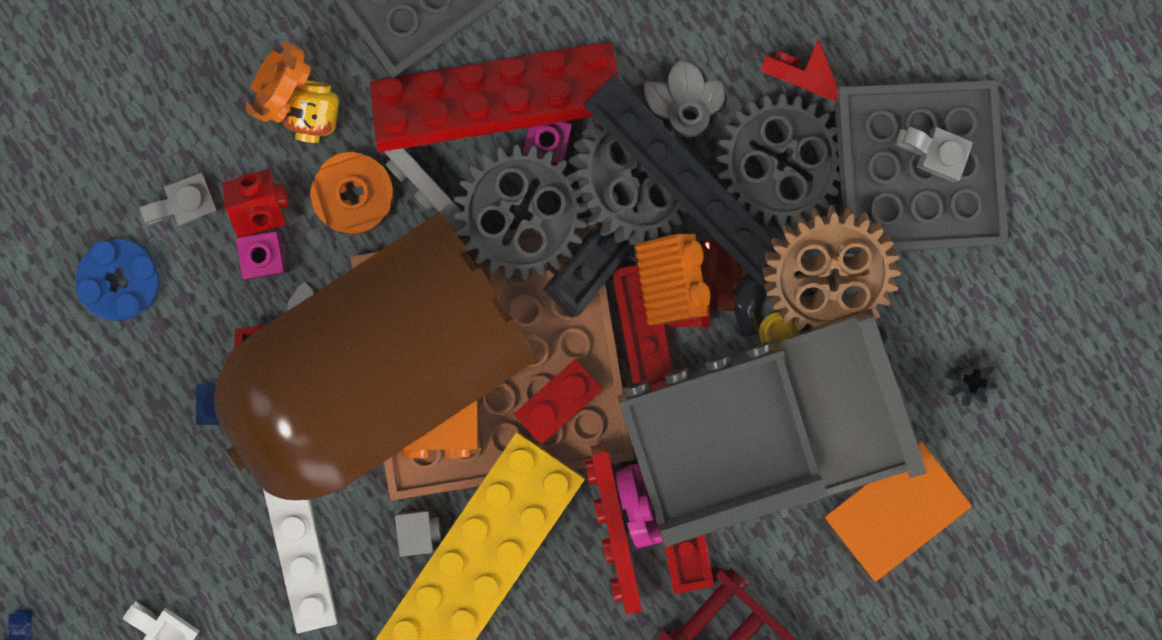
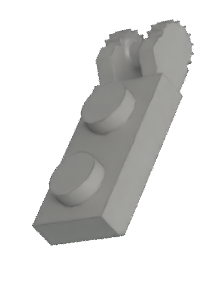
M405 148L385 151L386 155L390 158L385 165L401 182L407 177L418 188L413 195L428 212L436 208L455 233L466 226L464 220L453 218L454 214L462 210Z

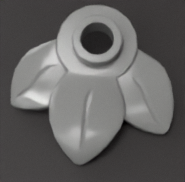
M685 59L675 63L669 73L667 83L646 82L643 90L644 98L650 111L655 116L668 120L671 128L679 136L685 138L696 137L702 134L709 124L710 116L721 110L725 100L723 83L717 80L704 83L703 76L698 67ZM691 111L696 115V119L687 120L682 113Z

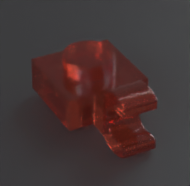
M716 240L700 241L704 254L703 262L700 265L703 282L710 283V312L734 311L735 295L733 283H740L743 279V267Z

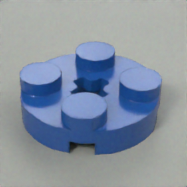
M123 239L100 241L85 253L78 265L76 272V294L87 309L96 316L111 321L128 320L142 314L154 303L159 292L160 276L152 256L139 244ZM121 268L124 270L123 277L129 280L127 287H119L117 292H112V283L107 280L109 273L116 274L118 269Z

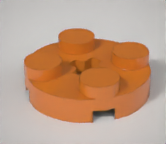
M288 41L280 43L284 48L281 53L272 50L257 71L250 90L257 94L254 104L247 100L246 112L262 122L272 120L280 123L289 110L290 102L288 100L296 87L300 88L303 86L310 74L311 66L304 63L305 53L303 49Z
M344 152L332 156L319 168L320 170L316 174L310 190L311 202L319 219L333 230L349 235L364 234L377 228L390 214L394 199L393 183L387 170L372 157L357 152ZM353 182L356 188L363 187L364 194L359 196V203L352 205L350 200L343 201L341 196L342 193L347 191L346 184Z

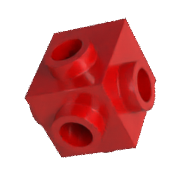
M270 169L256 173H247L239 178L222 182L225 210L238 238L270 231L273 228L286 225L283 208L289 206L288 196L282 182L275 184Z

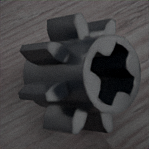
M973 356L970 360V366H966L962 359H955L954 362L958 370L955 373L944 374L945 378L952 380L954 386L947 392L948 396L963 395L962 406H969L972 397H976L980 403L986 404L988 401L984 393L988 389L998 388L997 384L990 382L989 376L995 370V367H980V356ZM974 370V377L980 379V384L978 387H971L970 392H968L969 385L963 383L964 375H971Z

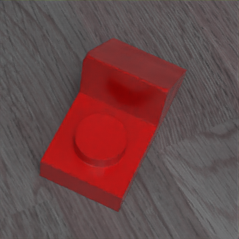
M817 38L805 68L798 66L800 58L787 52L777 50L775 56L767 53L760 69L761 72L837 102L838 86L819 38Z

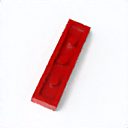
M607 443L590 446L592 459L585 460L589 484L598 483L601 498L595 499L593 502L598 524L606 523L609 538L602 539L606 563L615 562L618 577L610 579L615 603H624L626 615L641 612L640 597Z

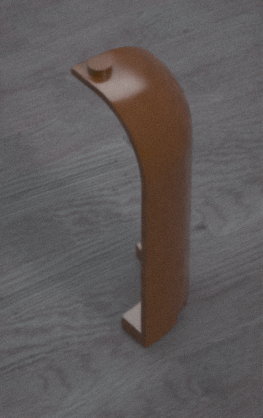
M440 212L253 333L234 350L225 362L215 387L214 407L219 424L232 444V447L226 451L240 471L247 467L258 484L269 494L281 499L297 501L315 499L334 493L353 483L538 360L512 316L509 317L496 297L498 295L481 268H477L465 252V245Z

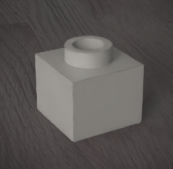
M431 509L400 512L395 515L400 557L433 553L435 551V543L442 542L439 517L432 518Z

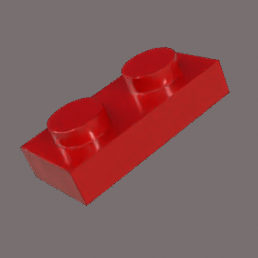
M574 359L519 408L514 415L542 445L603 389L581 364Z

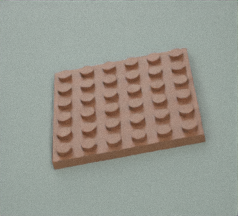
M590 217L579 219L588 224ZM588 224L586 228H575L574 234L583 241L595 224L591 226ZM533 228L523 230L518 238L519 246L529 252L537 250L542 243L541 233ZM516 229L507 230L502 240L504 246L510 244ZM465 237L460 238V240L466 246L471 238ZM573 242L567 244L571 253L579 246L578 243ZM478 248L465 251L475 266L481 268L498 295L496 297L509 317L512 316L538 360L477 400L479 448L470 450V457L445 458V450H428V458H403V450L384 461L390 501L480 486L517 431L574 470L586 468L585 460L592 459L590 446L607 443L611 464L634 460L632 442L617 398L618 395L623 394L605 283L577 317L570 318L543 290L545 285L559 270L554 268L549 262L544 264V276L542 277L533 267L529 268L528 278L524 280L520 269L515 268L510 279H507L505 266L500 265L492 274L490 273L492 260L486 258L479 264L475 262L480 252ZM377 252L351 256L352 269ZM561 253L556 256L560 267L569 258ZM576 359L603 390L540 445L515 417L514 413Z

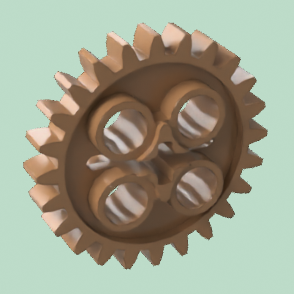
M830 205L827 216L821 217L819 211L813 208L812 220L808 222L801 215L798 214L796 216L799 227L795 230L787 225L782 226L786 238L785 240L772 238L771 242L776 252L765 253L766 263L770 267L764 268L762 272L764 279L769 281L764 285L767 296H773L770 300L774 310L782 309L781 316L784 322L794 318L796 330L800 331L807 323L811 329L872 309L874 317L878 319L880 315L876 307L877 304L890 306L891 302L885 291L893 292L898 290V286L892 277L901 275L898 264L894 263L899 259V255L895 248H890L894 243L889 233L882 235L884 230L879 221L869 226L870 219L866 212H863L854 220L851 207H847L842 216H837L834 206ZM850 248H862L855 256H844L845 252ZM809 249L820 250L818 255L813 258L801 257ZM850 286H860L859 290L854 294H843L845 289ZM815 287L819 289L814 295H801L807 288Z

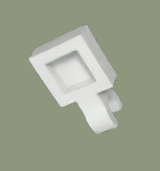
M137 601L130 606L123 617L126 622L147 634L143 640H194L199 633L198 629L167 608L157 617L152 611Z

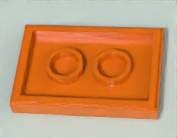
M922 441L917 443L924 461L926 474L910 478L907 471L863 485L823 516L874 582H877L972 507Z

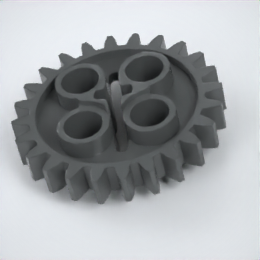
M785 94L778 95L774 105L768 95L760 98V110L752 101L745 104L747 116L739 111L733 113L731 116L737 126L727 124L723 126L721 130L729 139L719 140L715 143L716 147L725 151L724 155L713 159V163L722 165L725 169L724 172L715 176L716 180L728 181L729 185L725 189L730 194L734 193L736 200L742 206H747L746 210L752 216H755L757 213L760 214L759 224L761 226L767 225L772 217H774L776 228H782L786 223L787 217L793 227L798 226L796 220L798 214L801 215L802 213L810 221L812 220V209L814 206L822 211L829 208V204L824 196L836 197L840 194L832 185L833 182H840V173L836 171L837 167H839V157L836 154L838 142H833L832 139L837 134V127L827 129L824 126L830 116L828 113L818 118L814 116L816 103L801 109V96L793 98L790 105H787ZM767 123L776 124L780 128L781 139L779 143H772L766 138L765 127ZM750 141L756 142L766 153L751 148L749 145ZM803 144L811 145L816 151L817 158L813 165L806 164L800 157V148ZM783 152L786 155L784 162L791 167L786 166L778 170L776 168L778 161L772 156ZM747 158L756 159L760 163L761 174L758 179L750 178L746 174L744 164ZM794 169L809 174L811 176V181H806L804 177H802ZM783 179L792 181L796 187V194L792 200L785 199L780 193L779 186Z
M598 120L594 121V126L582 131L585 139L577 141L573 145L581 154L569 158V162L578 167V171L568 175V179L579 182V188L572 191L571 195L576 197L582 196L584 199L578 211L590 210L592 215L588 224L591 226L601 222V235L606 236L614 232L616 243L629 240L630 245H635L643 241L669 235L671 233L670 228L681 225L682 221L679 215L688 211ZM674 130L670 131L675 136L676 132ZM609 151H612V153L614 154L616 162H614L610 157ZM612 191L616 193L618 203L614 200ZM649 193L652 195L654 199V204L651 202L649 198Z
M517 144L514 145L512 157H507L503 149L498 148V161L493 163L490 158L484 155L482 159L486 168L483 171L472 166L469 168L471 174L475 177L473 183L460 181V185L468 191L467 196L455 197L454 201L464 205L465 211L454 214L453 218L464 220L466 226L459 229L456 233L457 236L470 235L471 240L466 244L465 251L478 248L480 252L475 260L477 264L483 262L486 258L492 260L490 273L493 274L502 265L505 266L507 279H510L516 268L520 269L523 279L527 280L529 268L535 267L538 274L542 277L544 276L545 263L549 262L554 268L559 269L557 255L561 253L569 258L573 256L567 247L569 242L582 243V240L574 234L575 228H586L588 224L577 219V213H581L578 211L581 204L576 202L578 197L571 195V192L575 190L571 187L574 181L562 174L567 162L563 160L556 166L551 165L553 152L548 151L542 159L537 158L536 146L532 145L528 155L522 156L521 149ZM507 172L518 173L523 179V189L516 196H507L500 190V178ZM534 178L539 179V186L528 205V210L533 213L530 220L522 219L510 244L504 246L502 240L514 219V214L509 211L512 204L519 206L531 181ZM544 191H554L560 198V207L553 214H543L537 207V199ZM488 210H498L504 215L505 225L501 231L489 233L481 226V217ZM533 228L541 233L542 243L535 251H525L519 246V235L523 230Z

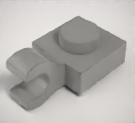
M908 127L907 131L900 130L895 145L921 156L917 168L951 182H958L961 179L973 142L938 127L930 129L928 135L918 129Z
M203 173L163 187L168 199L153 202L139 208L145 224L148 223L149 226L175 216L178 226H183L218 212Z

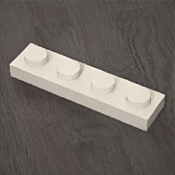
M264 490L297 634L338 624L310 499L285 500L275 497Z

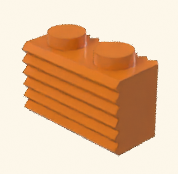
M675 234L635 244L634 248L637 251L636 257L638 258L637 265L640 268L638 273L641 275L640 282L643 284L641 289L644 292L642 297L645 300V314L648 317L646 322L649 325L671 324L709 316L707 306L710 303V291L703 282L700 267L704 254L701 245L696 241L695 234Z

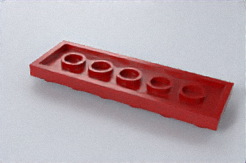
M612 41L370 81L375 141L378 153L594 117L583 106V102L612 74L619 79Z

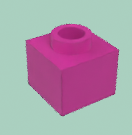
M558 122L529 127L523 156L528 155L533 145L536 146L537 158L542 159L548 151L553 152L550 164L556 166L565 160L572 124ZM549 132L554 135L555 143L552 146L544 147L540 144L539 138L543 133Z
M271 232L236 239L243 280L248 281L288 273L281 233ZM257 248H263L266 251V259L262 263H256L253 260V252Z

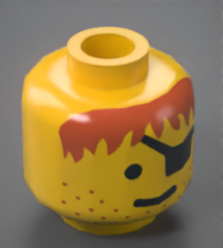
M306 80L303 86L300 88L296 87L288 100L290 107L283 119V124L287 129L296 132V140L318 143L320 142V136H326L335 131L339 97L330 91L331 85Z

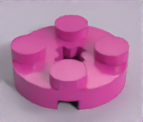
M639 464L617 469L616 479L622 508L626 509L630 521L627 525L636 548L662 543L663 539L657 520L653 519V508Z

